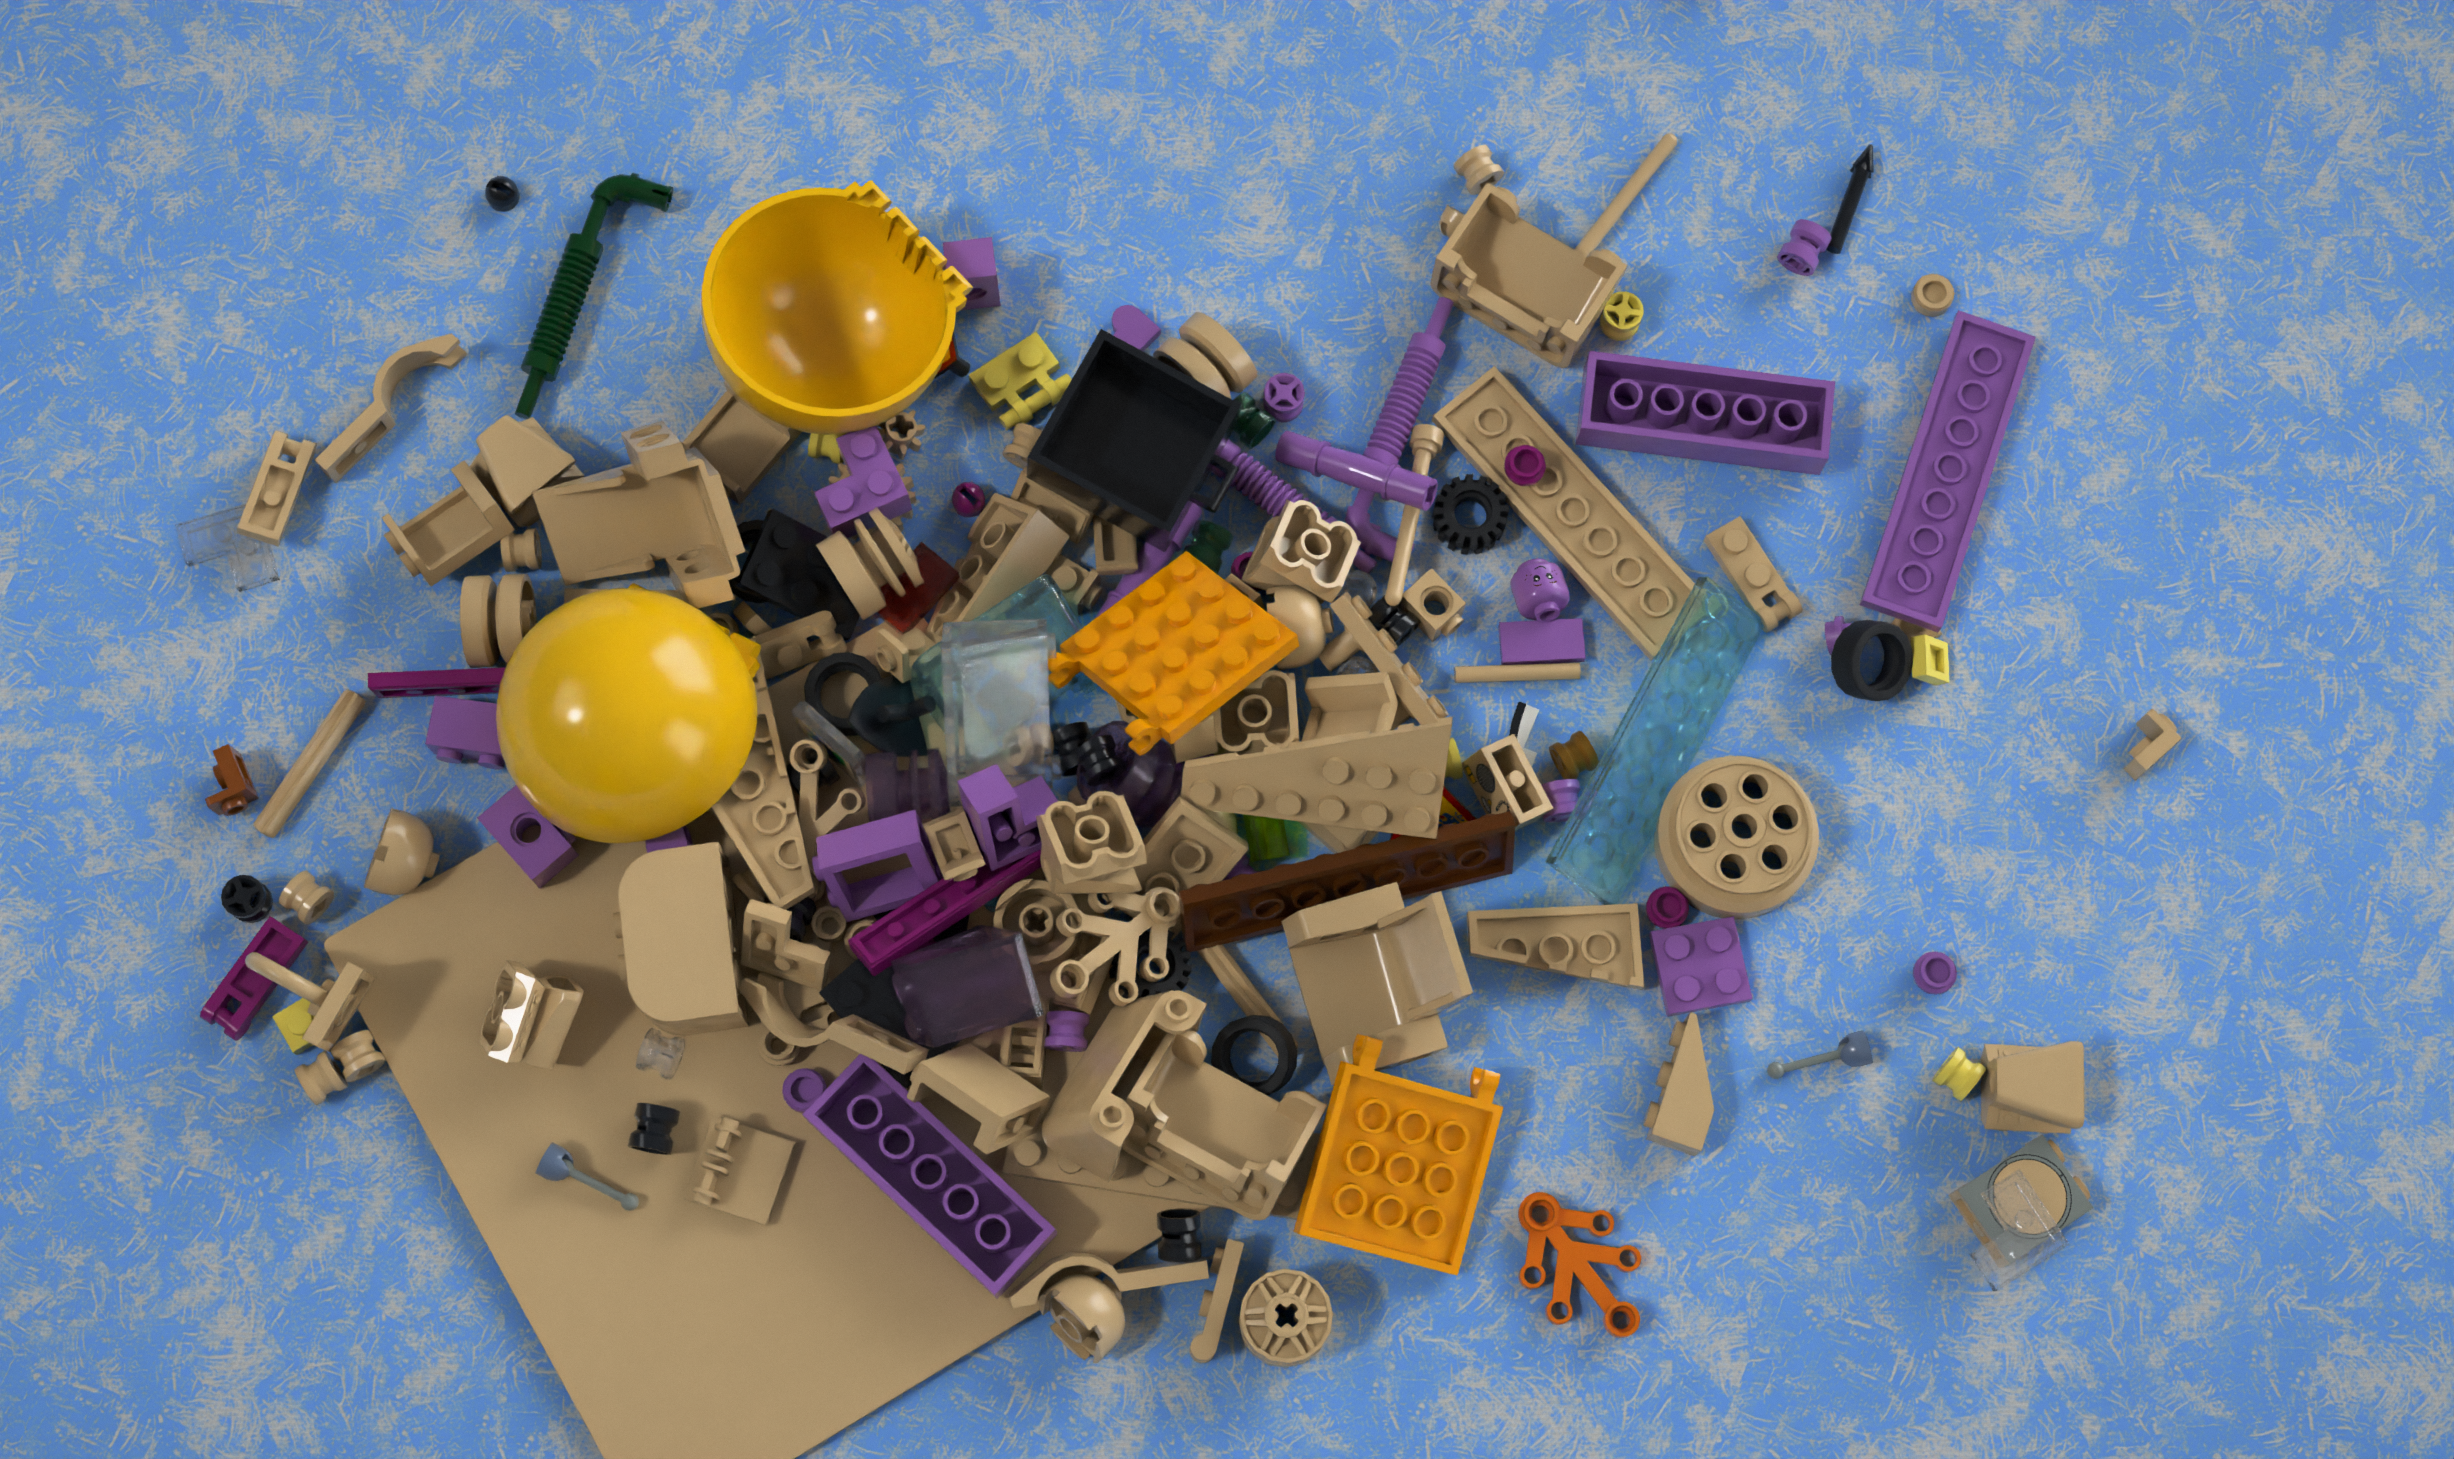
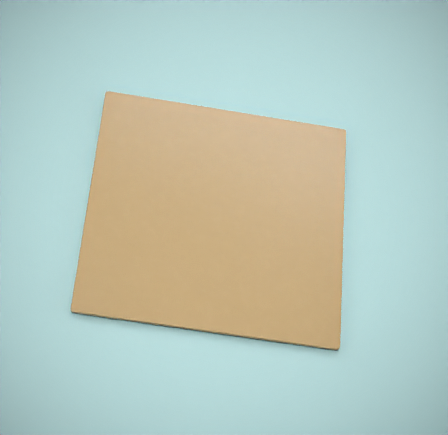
M910 607L846 643L847 649L844 653L851 652L865 657L877 667L882 678L892 676L893 674L884 671L876 660V632L885 628L897 638L916 627L925 633L928 623L918 608ZM944 649L943 662L910 679L915 700L930 695L936 702V709L933 712L919 717L929 754L927 756L896 757L878 750L859 735L840 737L824 731L817 725L805 703L804 685L809 671L821 659L814 661L768 688L786 765L790 763V751L794 744L808 739L804 736L798 721L799 719L849 763L855 780L851 778L828 757L841 779L831 786L823 785L818 789L817 819L837 802V797L842 790L856 787L865 794L866 803L864 808L859 812L846 816L828 834L911 810H916L922 824L963 808L957 781L995 764L998 765L1012 788L1024 783L1015 766L1009 763L1006 758L1004 748ZM851 671L838 672L824 682L821 689V703L824 709L831 715L839 718H848L853 703L869 685L857 673ZM791 784L795 806L799 817L800 795ZM852 793L846 795L845 802L847 806L855 808L857 805V798ZM711 808L686 825L689 829L693 845L719 842L729 858L731 877L736 873L742 874L749 868ZM533 825L528 827L523 832L522 842L530 843L537 840L541 834V826ZM575 836L577 840L571 846L579 856L540 889L499 842H496L330 936L324 942V948L339 975L347 961L376 977L357 1009L604 1459H796L1040 1311L1038 1301L1040 1296L1063 1277L1073 1274H1086L1096 1277L1103 1273L1100 1269L1085 1265L1065 1267L1048 1278L1039 1291L1036 1305L1012 1308L1009 1292L1050 1259L1069 1252L1092 1253L1114 1266L1162 1237V1232L1157 1228V1213L1160 1211L1193 1209L1202 1213L1210 1208V1206L1003 1174L1007 1146L986 1155L973 1146L982 1124L938 1093L927 1097L919 1102L1057 1231L1056 1237L1008 1289L996 1299L805 1119L802 1115L803 1113L791 1109L784 1100L782 1093L783 1084L787 1076L793 1071L802 1068L812 1069L822 1076L828 1088L860 1053L830 1040L818 1045L801 1047L799 1055L793 1062L785 1066H774L767 1063L759 1054L757 1042L759 1035L763 1031V1026L747 999L748 1027L686 1036L672 1035L662 1031L636 1006L630 995L627 982L621 981L619 975L618 955L624 954L622 938H616L613 913L620 912L618 890L621 878L633 861L647 853L645 841L605 843ZM904 853L843 870L841 873L847 884L909 868L912 865L907 854ZM1042 867L1022 879L1047 881ZM732 883L741 954L744 911L749 902ZM827 891L819 901L815 902L816 911L822 907L831 906ZM1089 893L1071 894L1078 909L1083 914L1106 918L1104 913H1097L1090 908L1088 904ZM767 897V898L765 899V903H766V904H767V903H770V904H771L770 900H769L768 897ZM982 905L970 913L962 965L936 962L926 970L915 971L969 1032L952 1049L971 1043L999 1062L1007 995L1050 998V1011L1070 1010L1062 1009L1053 1004L1056 996L1050 984V975L1053 970L1038 974L1029 973L1017 968L1004 957L998 947L994 933V912L988 911L985 905ZM873 915L847 922V930L858 921L871 920L876 922L877 920ZM832 919L827 920L823 924V931L826 933H833L838 928V922ZM1035 919L1030 920V932L1033 930L1044 931L1045 920L1040 923L1035 921ZM810 923L805 926L806 934L802 943L813 944L816 937ZM845 935L839 941L833 942L830 947L829 970L826 982L836 978L855 961L846 951L844 944ZM506 960L521 962L538 979L549 975L570 976L584 990L581 1002L553 1070L522 1062H504L489 1056L479 1043L483 1021L492 1004L496 982ZM742 965L743 979L759 976V973H762V971ZM1136 968V971H1137L1138 975H1139L1141 978H1143V977L1141 976L1140 972L1138 971V969ZM1109 971L1090 1014L1089 1025L1084 1030V1037L1088 1041V1046L1109 1012L1116 1006L1109 998V988L1116 981L1115 978H1110ZM1118 990L1119 994L1122 996L1124 994L1123 990ZM827 1002L807 1009L803 1011L800 1021L806 1024L824 1017L825 1012L831 1007ZM1015 1013V1019L1038 1021L1039 1015ZM833 1014L829 1019V1025L839 1020L840 1017L837 1014ZM1048 1024V1035H1049V1034H1050V1025ZM1014 1031L1013 1036L1036 1037L1037 1032ZM777 1038L772 1044V1049L775 1052H782L787 1048L788 1044ZM1012 1048V1053L1034 1055L1035 1050ZM1046 1049L1043 1089L1041 1090L1059 1093L1085 1051L1064 1052ZM1135 1055L1112 1094L1126 1102L1128 1095L1148 1062ZM637 1103L655 1104L680 1111L678 1124L672 1128L670 1137L674 1142L671 1155L654 1154L628 1147L630 1133L637 1130L638 1121L634 1117ZM712 1116L730 1118L738 1121L741 1125L795 1142L767 1225L683 1199ZM553 1142L565 1148L571 1154L575 1169L623 1194H635L638 1197L639 1204L632 1211L625 1210L621 1202L571 1176L560 1181L547 1180L536 1174L537 1167L544 1153Z

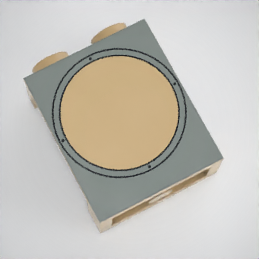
M2043 1134L1948 1195L1998 1269L2011 1264L2093 1209V1206L2088 1201L2091 1196L2087 1187L2078 1177L2070 1175L2063 1164L2065 1157L2062 1151L2052 1140L2047 1141Z

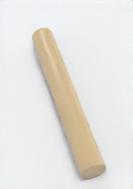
M1580 663L1454 667L1455 683L1580 679L1581 675Z

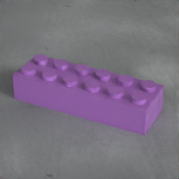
M1589 351L1583 368L1575 444L1820 475L1829 459L1835 381Z
M859 1054L802 1115L998 1299L1056 1237V1229L919 1101L914 1103L907 1098L908 1091L875 1060Z

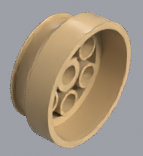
M1746 756L1718 757L1690 769L1674 784L1664 799L1654 827L1656 859L1669 886L1676 888L1688 900V904L1693 908L1719 918L1734 916V919L1755 918L1782 906L1808 878L1817 858L1819 848V828L1816 814L1803 789L1791 776L1780 768L1766 761ZM1752 782L1757 784L1762 791V798L1752 799L1748 797L1743 791V783ZM1705 791L1716 793L1721 799V807H1708L1703 802L1701 793ZM1781 812L1788 815L1792 821V829L1784 830L1776 826L1773 821V814ZM1739 821L1747 824L1751 830V838L1742 839L1737 837L1732 831V823ZM1698 830L1706 833L1710 839V846L1700 848L1694 845L1690 838V832ZM1772 852L1776 854L1781 860V869L1773 870L1765 866L1762 861V853ZM1731 861L1735 863L1740 869V878L1731 879L1726 877L1721 871V862Z

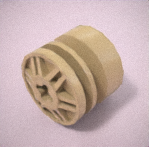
M878 507L868 512L877 527V530L869 534L859 518L854 521L860 538L858 542L852 544L841 531H837L816 544L863 620L887 606L880 587L888 583L900 597L906 594L897 578L904 572L915 588L924 583L920 575L917 557L897 525L885 517Z
M1280 1269L1264 1274L1251 1284L1242 1299L1238 1325L1242 1341L1254 1357L1269 1366L1289 1368L1304 1364L1318 1354L1331 1332L1333 1311L1328 1294L1317 1280L1302 1271ZM1278 1307L1284 1311L1289 1309V1307L1295 1309L1296 1313L1293 1319L1297 1324L1294 1327L1286 1323L1281 1328L1276 1324L1279 1315L1275 1310Z

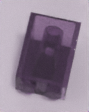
M978 925L891 961L895 973L892 976L893 987L903 1001L906 1016L904 1017L905 1028L915 1043L938 1047L1044 1015L1021 932Z

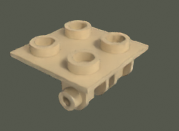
M712 1116L683 1199L767 1225L795 1142L741 1125L738 1121L730 1118Z

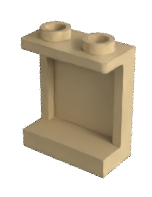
M724 381L727 391L681 443L684 451L694 447L698 449L719 472L727 498L730 497L740 505L802 431L787 428L767 419L748 406Z
M465 460L450 469L461 484L459 488L402 526H398L389 513L382 517L390 531L384 534L386 540L397 555L405 551L404 554L399 556L403 564L413 577L421 573L430 586H433L515 530Z
M1377 672L1308 677L1304 690L1312 708L1301 742H1290L1288 747L1302 745L1303 741L1367 730L1372 733L1390 731L1399 701L1388 673Z
M971 1043L919 1062L911 1073L910 1081L912 1084L907 1094V1098L915 1103L938 1093L982 1124L973 1146L986 1155L1036 1133L1050 1098L1049 1095Z

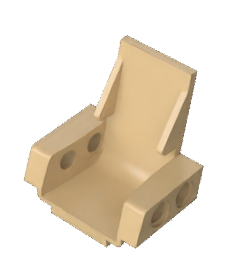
M663 421L620 432L631 464L531 492L565 586L591 579L648 571L655 567L654 561L664 558L673 586L684 601L699 609L735 600L728 580L739 576L740 567L736 555L746 551L720 474L696 447L684 451L681 441Z
M1394 882L1299 910L1281 921L1314 1038L1323 1064L1326 1066L1331 1085L1335 1083L1340 1061L1353 1064L1352 1051L1357 1034L1383 1040L1375 1071H1382L1429 1057L1448 1048L1438 1013L1473 994V990L1441 891L1430 894L1426 898L1405 907L1398 884Z

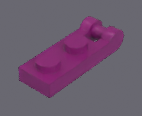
M269 916L200 1012V1018L211 1025L219 1024L225 1028L224 1033L233 1040L241 1039L249 1029L254 1016L278 985L248 968L245 963L246 956L252 952H257L290 969L308 944V941ZM232 997L242 1003L235 1013L227 1009V1004Z

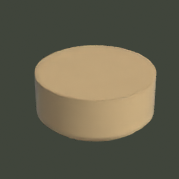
M1928 274L1921 277L1911 293V301L1914 308L1919 313L1929 317L1945 313L1954 299L1952 284L1947 278L1938 274Z

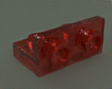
M920 542L912 551L917 557L920 575L924 583L915 588L904 572L897 578L906 594L900 597L888 583L880 587L887 606L872 615L876 619L880 617L900 635L912 630L960 578L957 570L923 542Z

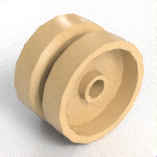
M1195 312L1179 328L1181 339L1169 337L1153 353L1154 358L1230 399V391L1241 393L1258 376L1255 365L1240 343L1224 327L1204 313Z
M506 574L502 576L497 587L490 575L466 576L462 583L460 596V628L466 662L470 668L493 667L496 665L501 653L502 658L508 664L517 645L528 631L537 624L536 603L531 579L528 574Z

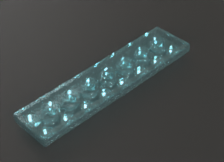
M1698 577L1545 861L1549 866L1604 905L1617 904L1656 831L1657 820L1666 796L1674 784L1687 773L1764 628V624L1757 614L1711 578Z

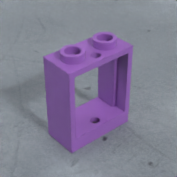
M916 810L816 837L818 855L812 857L815 875L819 882L825 880L829 902L833 908H840L846 922L896 909L943 878ZM904 853L907 854L912 865L909 868L847 884L841 873L843 870Z

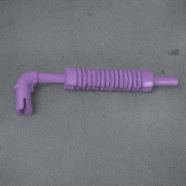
M1439 297L1425 333L1416 332L1412 335L1407 352L1404 354V359L1401 361L1398 373H1396V379L1393 380V386H1391L1390 393H1388L1384 406L1381 409L1382 413L1378 416L1379 420L1376 421V426L1373 428L1367 448L1363 452L1364 456L1389 466L1394 463L1398 464L1446 348L1445 343L1440 340V336L1453 308L1454 302L1452 300ZM1359 489L1353 505L1347 507L1345 522L1355 531L1357 540L1361 542L1359 547L1365 550L1364 553L1368 556L1373 554L1392 562L1397 538L1380 531V526L1370 523L1368 510L1375 492Z
M1228 439L1219 457L1239 468L1231 487L1236 486L1238 492L1242 491L1243 496L1248 495V499L1250 501L1254 500L1255 505L1261 504V509H1267V513L1269 515L1273 513V517L1280 516L1287 499L1293 503L1298 500L1310 502V499L1307 497L1303 499L1304 495L1302 493L1297 494L1295 488L1291 489L1290 484L1284 485L1285 481L1283 479L1278 480V475L1272 476L1273 472L1270 469L1266 471V467L1264 465L1260 466L1259 461L1254 462L1252 456L1247 457V452L1241 453V448ZM1213 466L1211 472L1219 478L1223 476L1225 478L1226 474ZM1317 507L1322 520L1328 523L1338 521L1333 516L1328 517L1326 511L1322 512V508ZM1358 548L1352 564L1369 575L1377 562Z

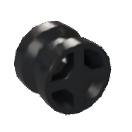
M1111 735L1093 738L1083 743L1074 752L1076 761L1084 765L1086 769L1084 777L1089 786H1098L1110 782L1123 774L1127 768L1124 759L1115 753L1116 743Z
M239 875L233 877L222 889V905L228 913L242 922H259L272 909L273 898L271 892L264 884L252 876ZM257 895V897L254 898V902L251 905L250 902L252 901L253 896Z

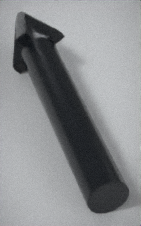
M1872 144L1866 147L1850 169L1852 176L1830 233L1832 239L1826 249L1831 253H1841L1867 179L1871 178V173L1874 172Z

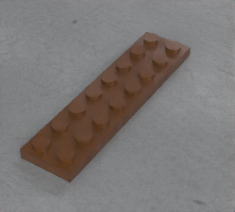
M1511 811L1500 814H1486L1478 819L1459 824L1442 825L1437 830L1436 839L1401 835L1393 840L1376 844H1362L1355 849L1335 854H1321L1314 859L1294 864H1280L1269 870L1252 874H1239L1228 880L1211 884H1197L1189 889L1179 891L1182 940L1185 943V950L1194 952L1215 947L1216 945H1223L1284 930L1281 921L1299 910L1394 882L1398 884L1402 900L1512 874L1516 824Z

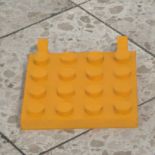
M1185 551L1060 644L1061 653L1051 654L1044 660L1043 665L1052 672L1047 676V680L1058 689L1067 685L1075 675L1082 672L1139 719L1132 721L1124 730L1126 734L1133 738L1128 743L1129 747L1141 756L1146 754L1162 738L1173 744L1298 648L1299 641L1296 633L1189 552Z
M1357 1034L1352 1051L1353 1064L1340 1061L1293 1232L1458 1276L1503 1111V1106L1492 1103L1499 1085L1500 1074L1474 1067L1470 1078V1097L1375 1071L1383 1040Z

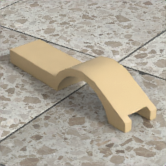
M452 333L403 347L386 359L376 373L372 391L374 402L314 459L331 480L337 483L396 425L391 415V397L396 385L409 372L423 366H442L452 370L467 355L466 351L459 346L461 343L459 339Z
M765 972L759 973L757 983L748 978L742 979L739 988L741 993L768 1030L787 1044L808 1047L833 1040L902 1074L912 1071L919 1062L926 1060L929 1049L854 1014L832 1022L826 1030L814 1029L802 1023L790 1010L784 996L782 980Z
M1069 1252L1050 1259L1010 1291L1009 1295L1012 1308L1036 1305L1039 1291L1051 1275L1065 1267L1077 1265L1100 1269L1113 1279L1120 1292L1208 1279L1209 1272L1207 1260L1203 1256L1198 1260L1188 1262H1163L1115 1269L1110 1262L1092 1253Z

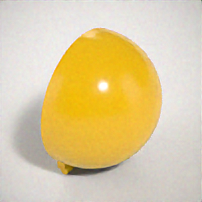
M872 180L863 186L854 181L845 189L823 187L798 189L761 201L746 210L730 224L715 244L704 271L701 291V315L703 332L712 359L723 379L737 396L767 419L787 428L815 434H846L877 426L907 409L923 394L940 370L952 339L956 313L965 307L967 302L965 296L973 288L954 266H950L943 271L942 268L948 260L925 236H919L920 230L898 207L885 212L892 201Z
M632 583L628 588H615L589 593L559 606L532 627L517 645L500 682L496 707V727L501 754L509 774L523 796L539 814L558 828L577 837L605 843H631L657 838L676 831L694 821L718 802L736 780L748 758L757 724V696L753 677L761 666L756 659L760 653L761 645L736 632L731 633L729 636V629L717 624L705 613L687 602L668 594L647 590L635 583Z

